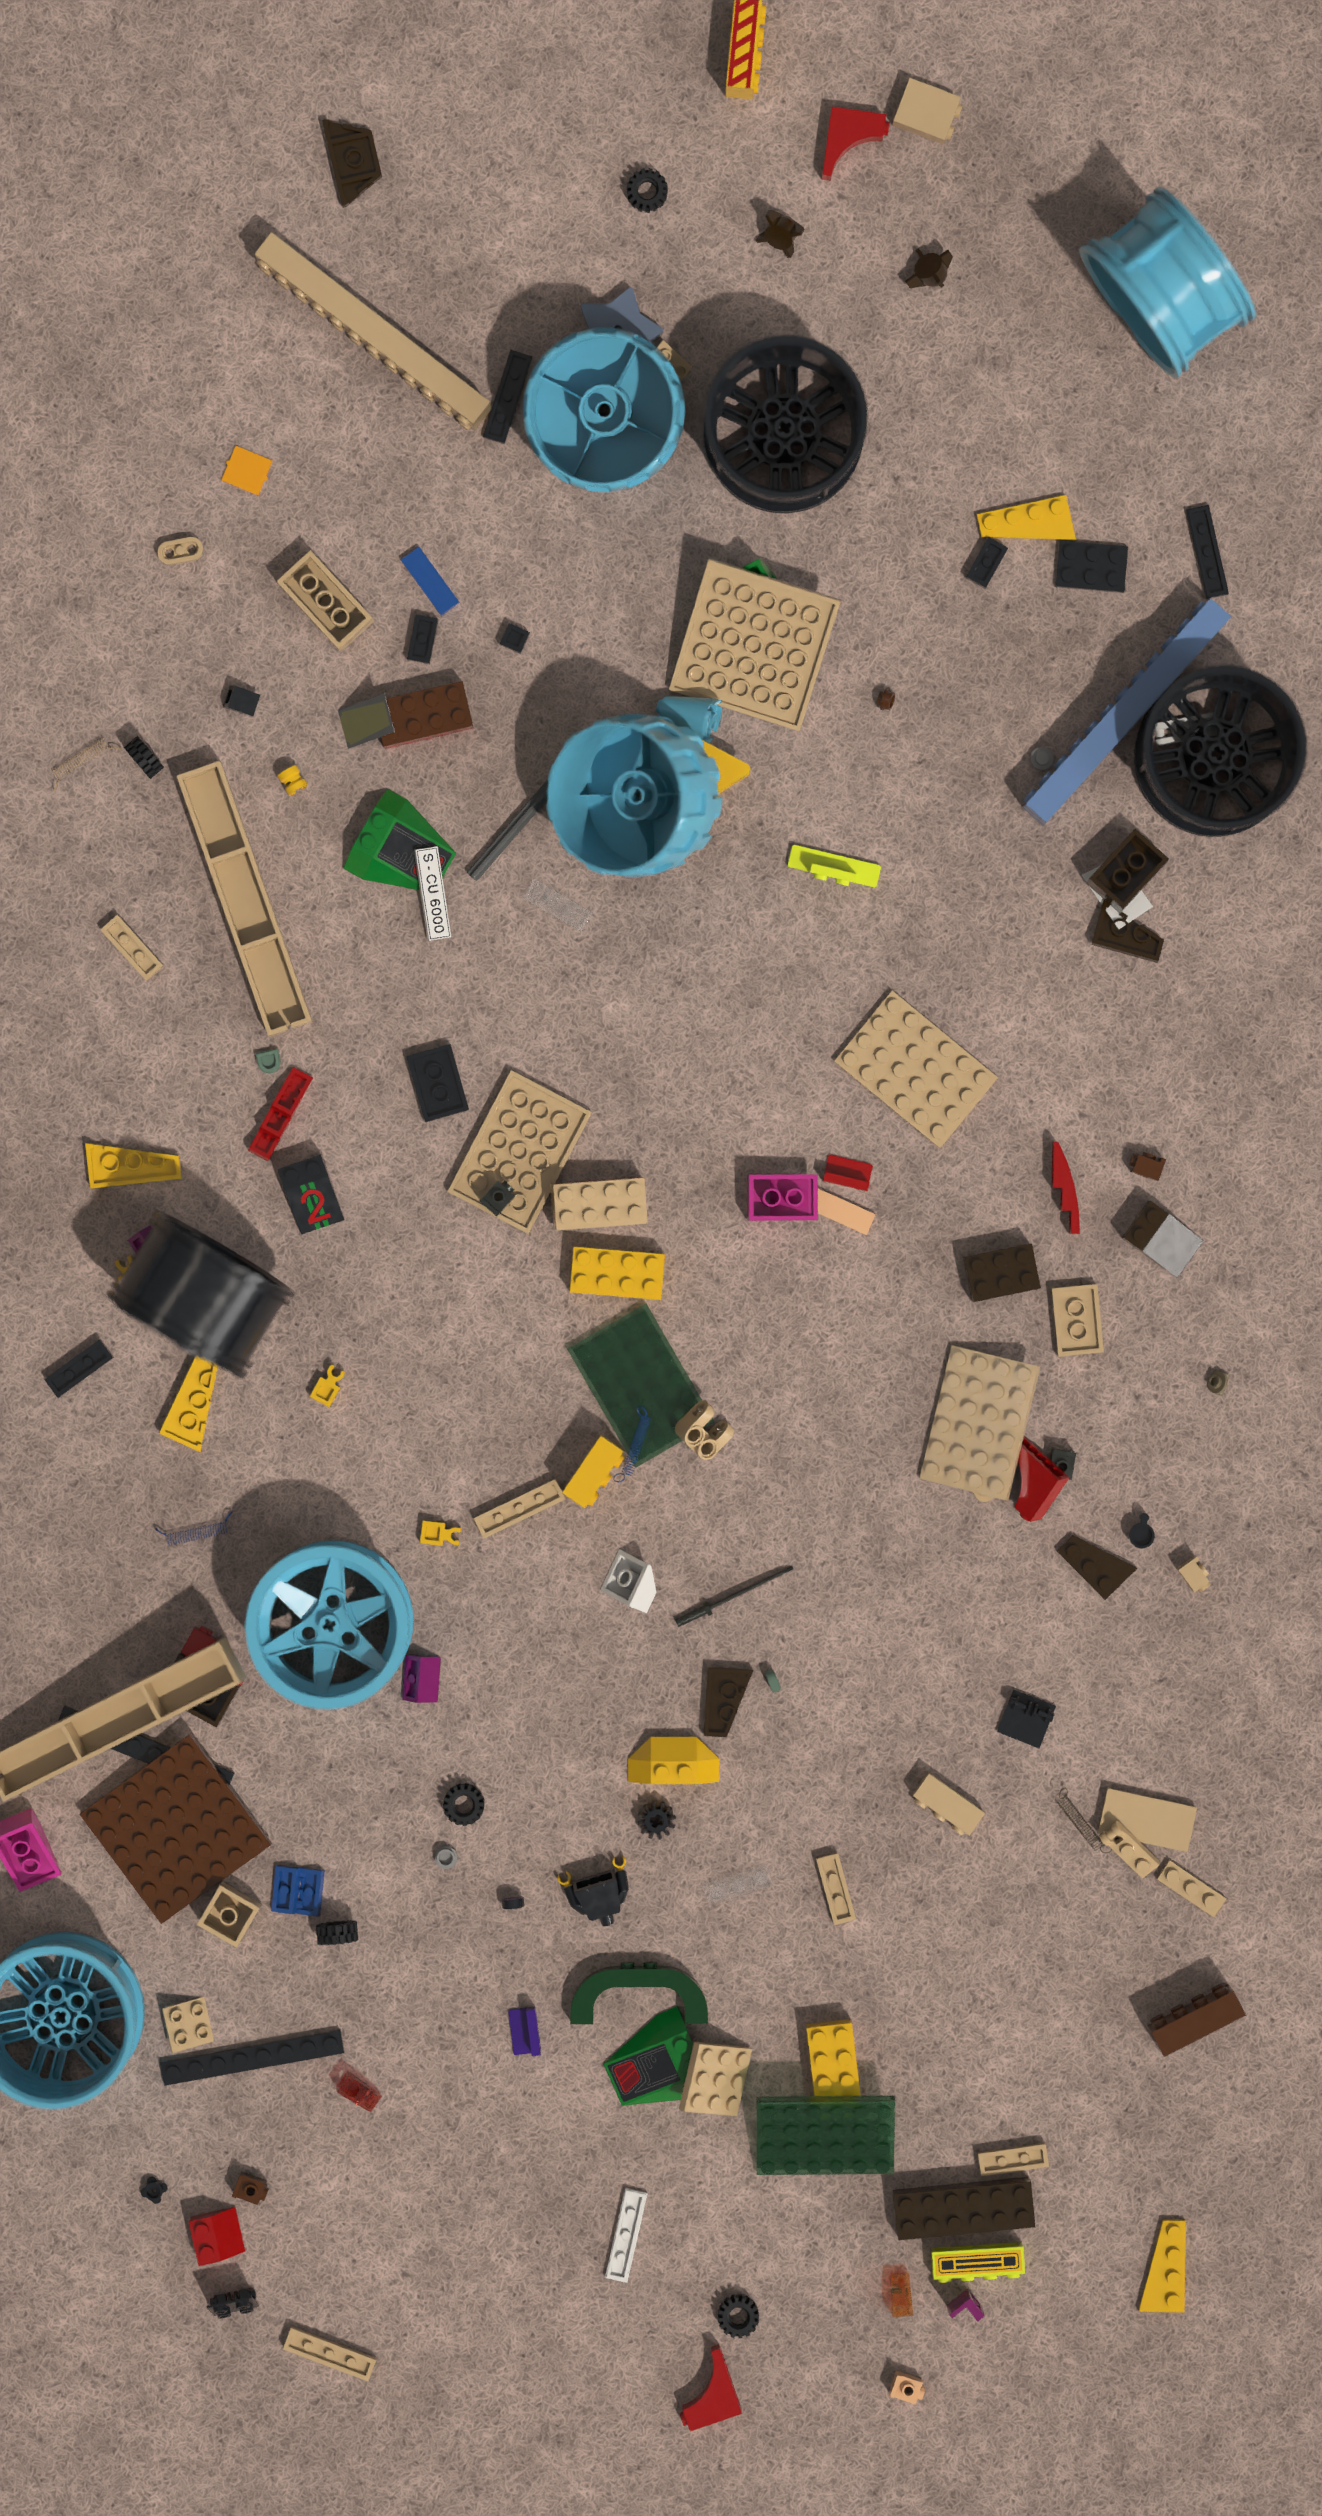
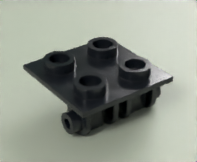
M1013 1689L997 1732L1040 1749L1049 1723L1053 1720L1056 1706Z
M247 2288L239 2290L240 2299L238 2298L237 2291H234L235 2300H232L230 2292H227L228 2301L225 2293L214 2295V2298H210V2305L206 2307L214 2316L227 2318L231 2316L232 2312L240 2311L241 2314L253 2312V2308L259 2307V2305L254 2300L257 2298L255 2289Z

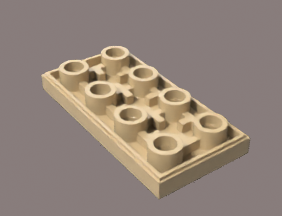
M1107 1788L1098 1833L1101 1834L1104 1831H1109L1111 1825L1118 1821L1142 1843L1188 1852L1197 1807Z

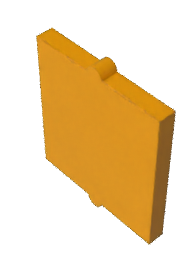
M235 446L230 460L226 462L227 468L221 481L259 496L264 481L268 480L267 474L273 461Z

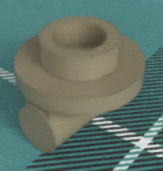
M1221 1371L1213 1372L1207 1382L1209 1391L1223 1396L1230 1374Z

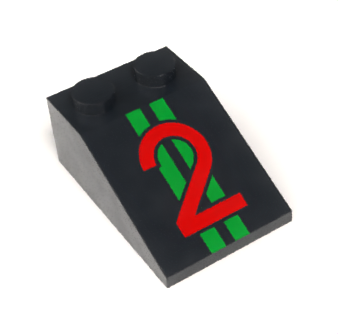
M323 1155L277 1169L301 1235L345 1220Z

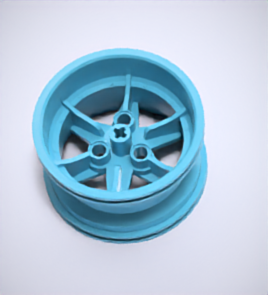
M330 1540L312 1543L285 1556L264 1575L251 1597L246 1615L245 1630L248 1650L262 1678L270 1687L286 1699L316 1709L348 1707L360 1703L377 1693L386 1685L398 1669L408 1651L412 1638L413 1608L409 1592L398 1572L387 1560L373 1550L347 1541ZM329 1565L320 1599L287 1583L291 1578L304 1570L316 1566ZM344 1567L366 1577L373 1583L381 1595L346 1603ZM336 1595L340 1600L337 1607L330 1606L327 1602L328 1596ZM279 1597L303 1622L274 1639L272 1633V1613L276 1599ZM388 1610L389 1635L382 1655H380L357 1627ZM328 1620L331 1622L335 1621L336 1624L333 1628L326 1625ZM309 1626L315 1630L314 1638L308 1639L304 1636L303 1630L305 1627ZM345 1632L353 1633L355 1636L354 1643H345L343 1634ZM314 1646V1680L295 1671L281 1655ZM340 1650L371 1667L356 1678L330 1683Z

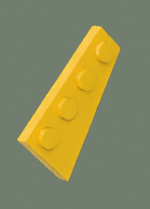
M85 1143L90 1189L182 1179L180 1156Z

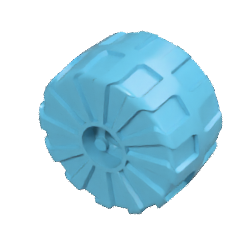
M592 328L563 338L541 357L534 367L525 388L523 421L528 440L535 454L543 465L559 479L588 491H620L646 481L656 474L670 459L679 443L684 427V394L679 377L672 364L652 343L641 336L621 329ZM604 403L611 407V413L607 417H602L599 414V407Z
M624 714L595 721L592 727L574 733L564 743V748L558 755L555 763L551 765L547 779L549 784L548 803L546 806L549 820L552 821L553 827L560 839L559 842L569 855H573L579 861L586 864L589 870L602 875L644 877L659 874L685 864L684 859L696 850L703 849L712 837L709 834L712 824L721 814L722 797L718 796L717 786L720 780V772L715 759L708 757L703 749L702 739L688 727H678L667 717L647 714Z

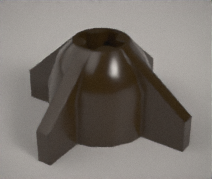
M768 210L765 217L769 225L764 232L758 235L756 241L757 243L768 242L772 247L783 250L787 258H791L794 253L793 242L797 236L803 234L805 229L791 217L774 210Z
M919 248L915 250L920 258L915 264V274L905 280L909 288L923 286L944 287L943 282L947 278V270L953 258L950 251L947 249L941 255L936 253L923 255Z

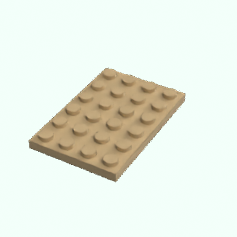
M891 991L834 1061L939 1148L942 1147L998 1079L995 1074L894 991Z
M511 1070L447 1192L495 1216L480 1200L497 1181L502 1184L505 1180L515 1189L512 1192L515 1197L497 1218L529 1234L551 1193L550 1183H556L592 1112ZM500 1192L496 1193L494 1196L495 1200L501 1201L503 1194Z
M952 1345L919 1479L1008 1501L1040 1367Z

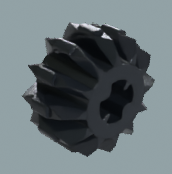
M652 1800V1809L647 1804H644L643 1808L647 1813L638 1812V1816L645 1819L637 1821V1824L640 1826L646 1825L641 1829L642 1834L650 1830L648 1838L652 1839L654 1833H657V1838L660 1840L662 1839V1831L665 1835H670L666 1827L675 1828V1824L669 1821L676 1819V1815H667L672 1811V1807L669 1806L663 1810L664 1801L660 1802L658 1808L656 1807V1801ZM660 1815V1820H663V1822H658L657 1826L653 1825V1820L650 1821V1818Z

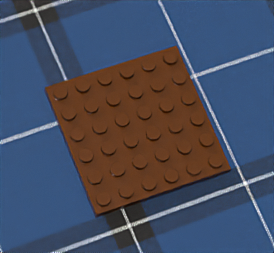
M191 1733L79 1814L161 1924L272 1844Z

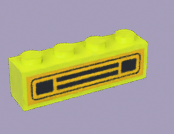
M1022 2242L931 2248L933 2279L938 2280L940 2283L951 2282V2279L961 2278V2281H972L974 2277L993 2280L1001 2275H1006L1007 2278H1019L1020 2274H1025L1024 2246Z

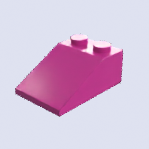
M818 1174L747 1175V1221L818 1220Z
M32 1808L0 1821V1859L19 1892L62 1875L42 1825Z

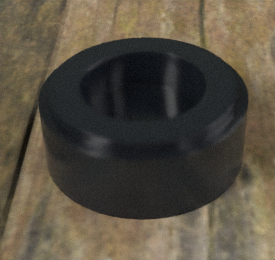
M524 1897L501 1899L503 1909H517L525 1906Z

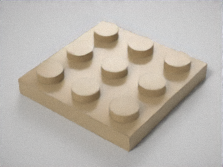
M694 2042L679 2109L684 2112L737 2116L752 2049L744 2046Z

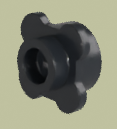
M149 2177L147 2185L141 2189V2196L146 2197L154 2204H158L161 2202L162 2194L168 2189L167 2184L156 2181L155 2177Z

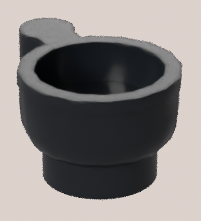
M1144 1512L1139 1515V1523L1134 1525L1129 1532L1131 1543L1140 1549L1149 1547L1155 1538L1153 1528L1147 1524L1149 1515Z

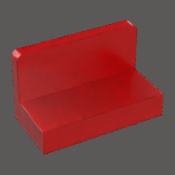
M829 1155L822 1181L868 1191L873 1165Z

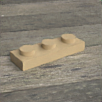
M116 915L100 929L146 981L164 967L119 915Z
M838 1852L816 1858L834 1925L856 1920Z
M1168 1860L1156 1878L1212 1917L1216 1916L1227 1899L1170 1860Z
M1045 2142L977 2152L981 2177L1049 2167Z

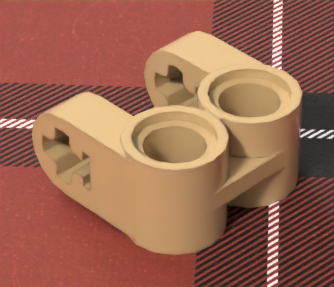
M705 1400L695 1404L677 1422L675 1432L701 1459L709 1460L733 1437L734 1429L727 1421L722 1420L706 1432L703 1427L711 1420L715 1410Z

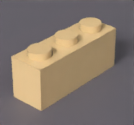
M930 1772L926 1773L912 1793L916 1804L924 1809L928 1806L934 1810L932 1815L942 1822L945 1820L953 1824L951 1828L960 1835H963L965 1832L970 1836L985 1814L982 1809Z

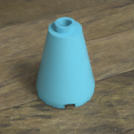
M665 696L658 701L656 712L659 713V716L671 719L678 727L690 728L703 741L710 743L713 740L710 737L712 730L717 732L720 723L722 707L718 706V704L722 703V701L717 698Z

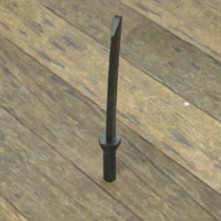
M790 1566L711 1605L706 1601L702 1607L676 1618L675 1621L678 1627L705 1614L710 1616L713 1614L711 1609L793 1570V1567Z

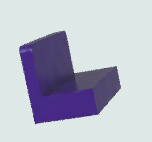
M536 2006L509 2010L514 2055L530 2053L532 2056L541 2055Z

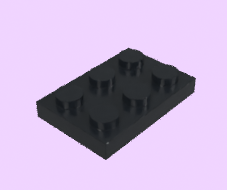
M1059 541L1055 587L1124 593L1128 546Z
M451 1044L406 1056L425 1123L469 1110Z

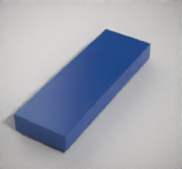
M417 547L401 559V562L441 616L460 603L420 547Z

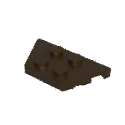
M324 119L322 120L342 207L344 208L382 178V173L371 130L355 128L344 123L342 125Z

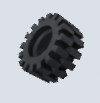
M643 168L640 172H634V175L629 178L627 183L628 200L638 211H646V213L657 211L659 207L664 205L667 199L668 185L665 177L661 176L659 171L656 170L654 172L651 168L649 170ZM646 182L652 183L656 188L655 196L650 199L642 198L638 193L641 184Z
M138 736L123 747L150 779L164 768Z
M460 1783L450 1788L445 1795L443 1803L444 1813L449 1818L448 1820L458 1826L474 1824L475 1821L480 1819L485 1806L481 1791L468 1783ZM467 1796L472 1800L473 1808L471 1811L461 1813L456 1809L455 1801L458 1797Z
M355 1920L326 1922L316 1925L318 1945H337L359 1940L357 1921Z
M733 2294L729 2298H725L718 2310L720 2328L724 2330L726 2335L730 2334L732 2338L738 2336L740 2339L744 2335L746 2337L749 2336L750 2332L756 2330V2325L758 2326L759 2311L755 2302L748 2296H742V2294L737 2296ZM734 2308H742L747 2312V2319L744 2323L735 2324L730 2320L729 2315Z

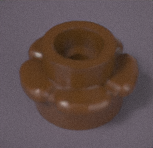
M888 688L884 692L881 691L879 693L877 705H880V710L892 709L895 693L890 692Z

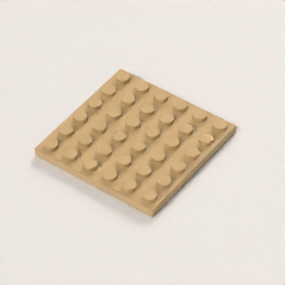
M709 558L669 690L690 697L717 698L722 701L718 706L800 731L841 600Z

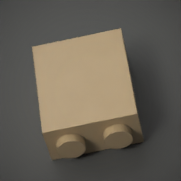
M909 78L895 115L893 126L944 145L945 140H951L955 127L951 126L954 117L959 118L963 105L959 104L961 97Z

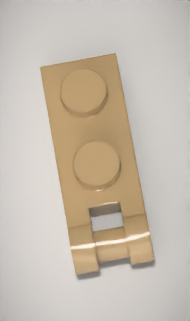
M1118 1821L1111 1825L1109 1831H1104L1099 1835L1101 1841L1119 1855L1142 1879L1160 1865L1159 1860Z

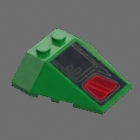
M387 789L374 807L355 841L343 869L363 880L420 890L414 850L438 846L442 878L454 859L456 852L407 799Z
M678 2006L656 2015L604 2063V2067L622 2106L681 2100L694 2044Z

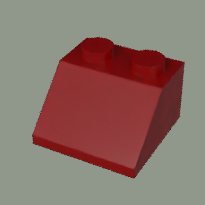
M236 2206L190 2217L189 2226L198 2266L221 2262L246 2251Z

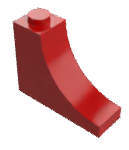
M832 107L822 180L831 181L836 164L847 151L866 142H882L883 135L888 136L890 122L886 121V114Z
M1024 1436L1018 1458L1022 1479L1021 1491L1014 1508L1020 1512L1019 1514L1024 1520L1032 1522L1043 1518L1070 1477Z
M720 2344L711 2347L713 2370L707 2386L695 2399L682 2405L683 2412L680 2413L683 2425H688L690 2432L742 2414V2408Z

